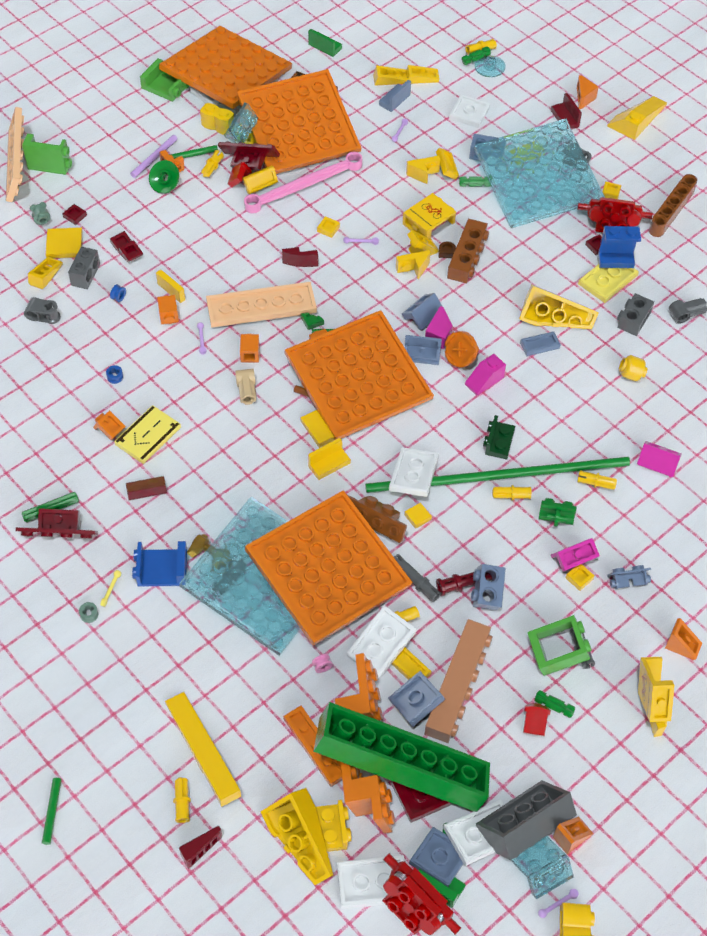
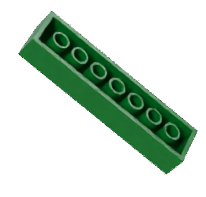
M331 702L328 703L319 718L313 752L477 812L489 798L490 762Z

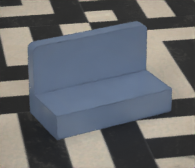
M407 80L403 85L397 84L379 100V106L390 112L395 110L410 96L411 81Z
M435 293L424 294L405 310L402 316L405 320L413 319L418 329L423 330L430 324L442 304Z

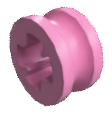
M328 654L319 655L312 660L313 666H316L315 671L317 673H322L332 668L333 663L329 661L330 656Z

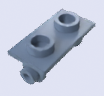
M644 565L633 566L632 570L625 571L624 568L612 569L613 573L608 574L607 577L612 576L610 586L615 589L630 587L629 579H632L633 586L647 585L651 582V577L647 575L646 571L651 570V568H644Z

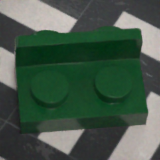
M495 415L493 421H489L487 432H490L489 436L485 435L483 447H486L485 455L507 460L516 426L497 422L498 416Z

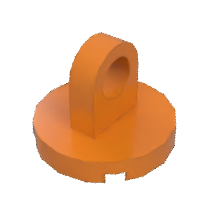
M465 331L453 332L445 341V356L453 366L466 367L475 361L479 347L470 333Z

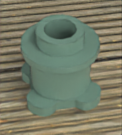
M45 202L30 206L32 217L36 224L43 225L50 220V214L46 209L47 205Z

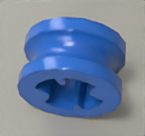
M118 284L114 285L110 292V298L121 302L126 295V288Z
M117 365L108 367L106 370L107 380L112 384L121 382L123 380L122 368Z

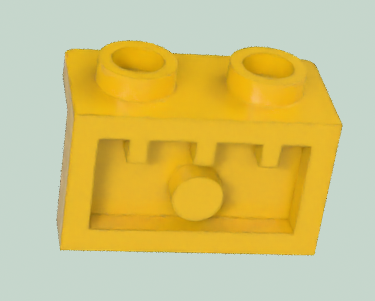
M338 800V804L316 807L327 852L347 850L348 842L351 841L350 828H346L345 820H349L347 806L343 807L342 800Z

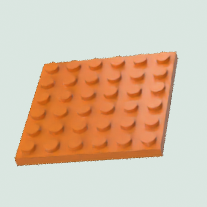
M218 26L161 62L159 69L234 109L240 105L237 91L272 83L292 69V63L225 27Z
M329 69L237 91L238 100L255 143L260 145L272 144L280 153L279 157H265L263 162L265 168L271 165L274 166L276 174L347 156L351 152H361V145Z
M381 310L289 347L284 351L317 411L333 434L334 440L356 433L425 403L434 397V394Z
M344 490L245 546L247 554L313 646L409 588L413 583Z

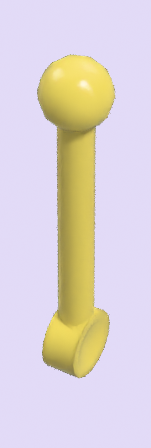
M119 570L114 571L113 580L105 597L101 600V606L105 607L107 605L117 578L121 576Z

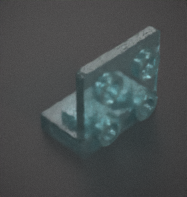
M243 104L224 134L227 139L235 143H244L248 139L250 131L257 123L258 117L249 104Z
M548 836L526 849L517 858L511 860L527 877L531 894L536 900L574 878L569 857Z

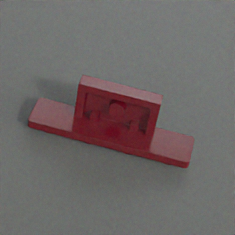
M229 141L218 143V147L225 154H234L230 163L232 168L240 162H244L251 170L260 171L265 157L280 156V153L272 144H245L243 142L231 143Z
M39 509L38 528L16 527L15 531L21 532V536H33V532H41V536L53 537V533H61L60 537L73 538V534H80V538H92V535H98V531L79 530L80 510Z

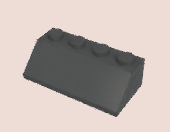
M541 780L477 822L476 826L497 854L512 860L544 837L552 834L560 823L572 819L577 813L571 792Z

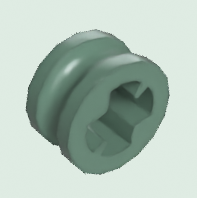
M86 602L79 608V615L83 622L92 623L98 618V610L94 603ZM90 610L91 615L87 616L86 611Z

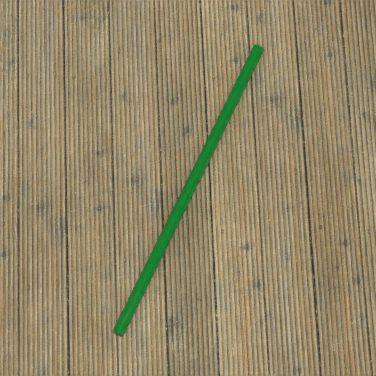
M619 457L434 476L431 486L630 466V458ZM391 481L365 483L366 493L389 491Z

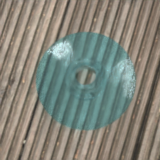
M489 55L475 61L474 67L477 73L482 76L497 77L504 73L506 65L501 58Z

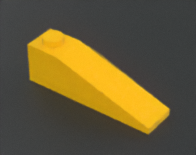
M653 96L617 114L607 124V127L635 140L664 109L667 102Z
M531 284L519 319L535 326L592 329L599 312Z
M307 788L292 792L260 811L270 833L274 838L278 837L285 845L283 847L284 850L296 858L298 861L297 865L314 885L333 876L317 810Z

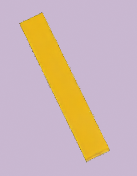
M182 692L166 700V706L221 807L240 798L241 791L186 694Z

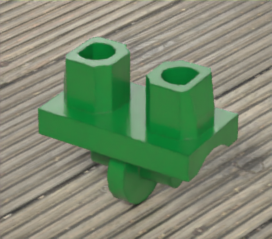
M545 498L541 502L538 519L552 521L556 527H558V523L573 525L577 506H573L572 502L565 501L560 504L555 503L551 498Z

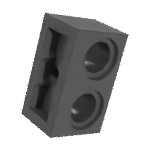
M81 246L68 271L71 286L88 290L100 266L98 250Z
M635 293L632 299L629 298L624 307L625 310L620 311L617 320H619L617 328L637 336L650 316L655 301Z

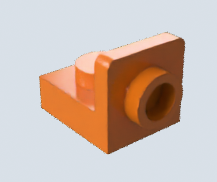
M166 150L159 152L160 161L168 160L173 162L179 172L185 169L182 156L174 159Z
M109 410L106 414L102 412L95 419L96 424L93 428L95 430L99 428L112 440L126 426Z

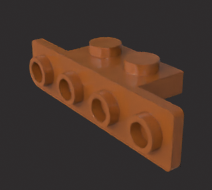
M348 495L373 530L398 543L403 541L407 525L397 520L400 515L399 511L389 504L379 502L373 496L357 500Z

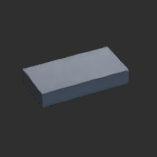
M554 331L520 340L526 357L560 349L561 346Z

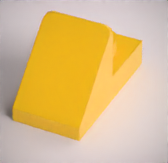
M439 156L407 161V176L425 184L428 181V174L440 171Z
M413 230L407 234L411 240L410 253L430 250L431 256L439 252L432 239Z
M430 250L396 256L397 273L414 270L417 279H419L430 264Z

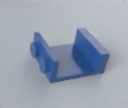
M604 226L598 252L599 268H634L636 242H641L640 227Z
M178 541V549L143 550L142 542H138L137 549L133 553L136 567L132 568V577L136 579L138 587L186 586V541Z

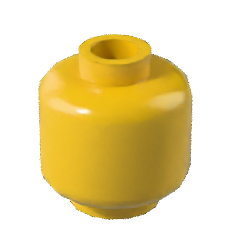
M633 355L624 357L619 365L622 377L632 381H639L641 377L644 378L648 371L645 360Z

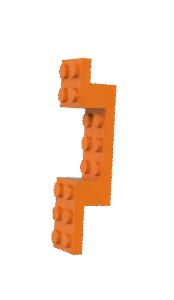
M364 653L355 654L360 694L336 698L335 704L376 720H383L382 710L378 707L380 692L375 684V681H378L377 670L373 668L371 660H368ZM341 762L345 804L356 817L373 814V820L384 834L393 832L392 824H395V817L389 805L392 802L391 790L387 789L386 783L382 782L378 775L363 777L359 768Z

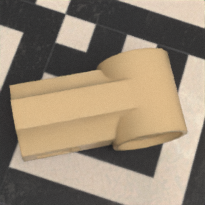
M254 369L235 370L240 402L250 405L256 401Z

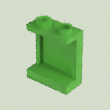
M157 58L140 76L141 89L173 102L176 98L180 97L181 93L189 85L161 71L159 64L163 60Z
M27 133L22 147L28 170L66 175L68 169L72 167V159L69 156L70 148L67 146L66 140L62 139L60 145L35 142L34 134Z

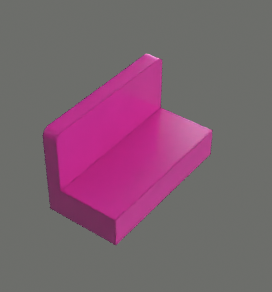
M645 441L637 464L673 477L682 453Z
M593 538L551 554V558L557 557L562 571L600 556Z

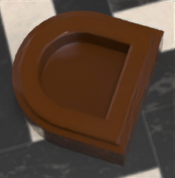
M448 241L442 242L439 245L438 258L452 259L456 249L455 244Z

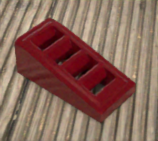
M216 826L179 847L180 855L188 869L222 838L220 826Z

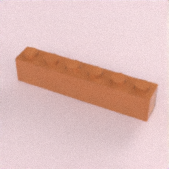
M470 619L467 620L439 691L445 700L431 711L425 726L424 735L449 743L451 737L455 738L459 728L456 722L458 718H463L466 709L463 706L464 701H469L473 691L470 688L471 683H476L480 672L477 670L479 664L483 665L486 653H484L485 646L489 648L493 638L490 635L491 627Z

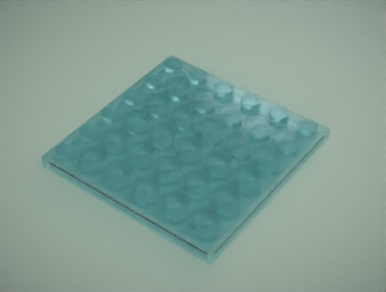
M567 119L489 140L474 146V150L510 228L575 210L578 208V203L589 204L591 199L600 200L601 197L605 198Z
M250 497L183 578L179 587L280 656L300 627L247 554L245 546L288 521L253 497Z

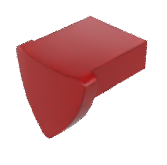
M240 162L233 167L227 184L233 188L242 182L243 177L252 174L249 166L244 162Z
M539 703L527 704L524 708L526 715L523 733L545 736L547 718L551 710Z

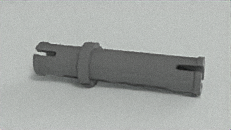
M400 554L394 556L395 560L416 586L415 589L425 594L431 602H435L440 597L441 592L431 585L427 577L420 575L417 570L407 563Z

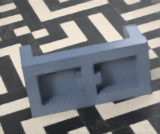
M406 335L404 348L414 363L439 365L442 339Z

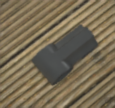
M704 298L687 302L677 300L670 304L669 310L676 322L681 324L688 321L690 317L706 313L707 302Z

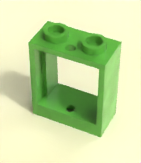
M574 615L527 632L538 667L544 676L591 659L589 652L592 651L588 639L584 640L582 633H585L582 621H577ZM573 628L580 649L547 661L540 639Z

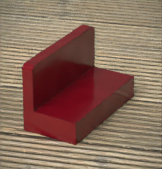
M565 93L563 103L551 106V112L564 131H568L580 126L582 112L570 95Z

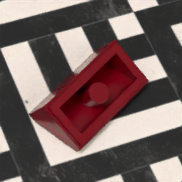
M164 476L126 483L129 500L167 493Z

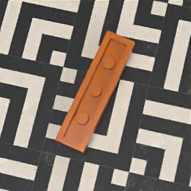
M302 705L284 715V721L329 786L332 787L342 780L341 762L313 752L318 728Z

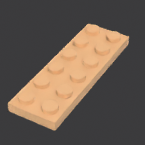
M19 107L14 109L8 130L6 201L13 202L14 196L18 195V184L21 185L23 177L20 174L23 162H20V160L23 158V150L21 149L24 139L21 137L24 133V127H21V125L24 123V116L22 115V108Z
M311 282L206 296L211 328L298 316L302 313H317Z

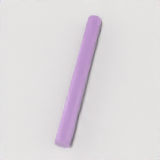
M172 135L130 173L133 178L137 177L160 156V151L167 150L177 141V137Z

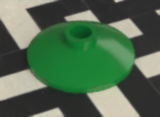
M161 160L153 165L149 173V183L154 191L165 194L171 192L177 186L179 170L173 162Z

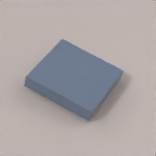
M421 671L388 697L390 702L412 727L445 700L443 695Z
M432 827L409 861L411 866L418 870L421 869L447 887H449L463 866V862L448 836L435 827Z

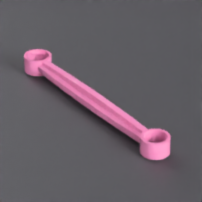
M351 152L347 154L346 160L303 176L260 196L256 194L247 195L244 198L245 210L248 213H257L261 210V205L309 187L347 169L357 171L362 168V155L358 152Z

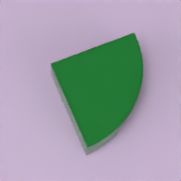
M310 313L301 314V319L308 330L324 325L323 318L318 315H310Z

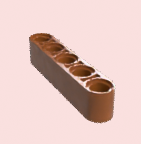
M692 174L684 175L655 213L649 228V233L652 236L661 237L664 235L687 204L696 188L698 181L696 176Z

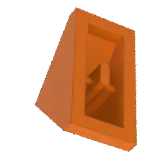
M579 75L577 82L579 109H583L597 98L599 86L582 75Z
M677 618L665 649L696 660L702 642L681 618Z
M578 816L560 823L556 827L553 838L568 855L594 833Z

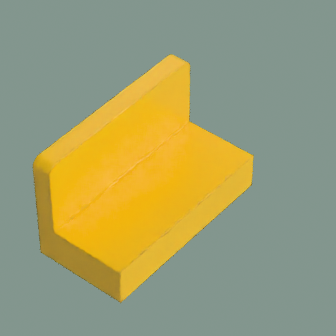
M341 438L308 454V467L318 480L351 463V459L342 449Z

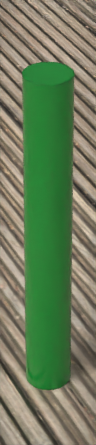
M213 145L169 155H172L174 159L180 156L188 158L213 153L215 150H218V147Z
M53 778L42 837V844L44 845L51 844L62 780L60 778Z

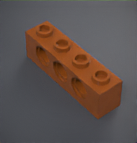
M468 218L448 266L447 279L467 284L469 278H473L475 272L474 265H478L479 253L483 252L485 246L483 242L487 241L489 237V231H487L488 223Z

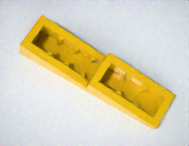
M376 65L373 74L375 86L404 84L407 80H410L411 84L438 83L440 80L438 69L408 65L407 69Z

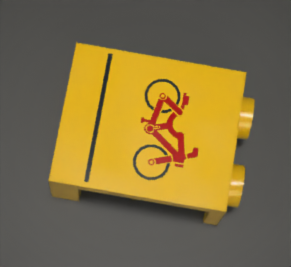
M431 193L403 212V225L410 231L413 230L431 239V231L446 220L452 225L455 223L456 211L440 197Z
M662 656L640 658L638 695L649 722L671 721L675 685L672 680L661 681Z

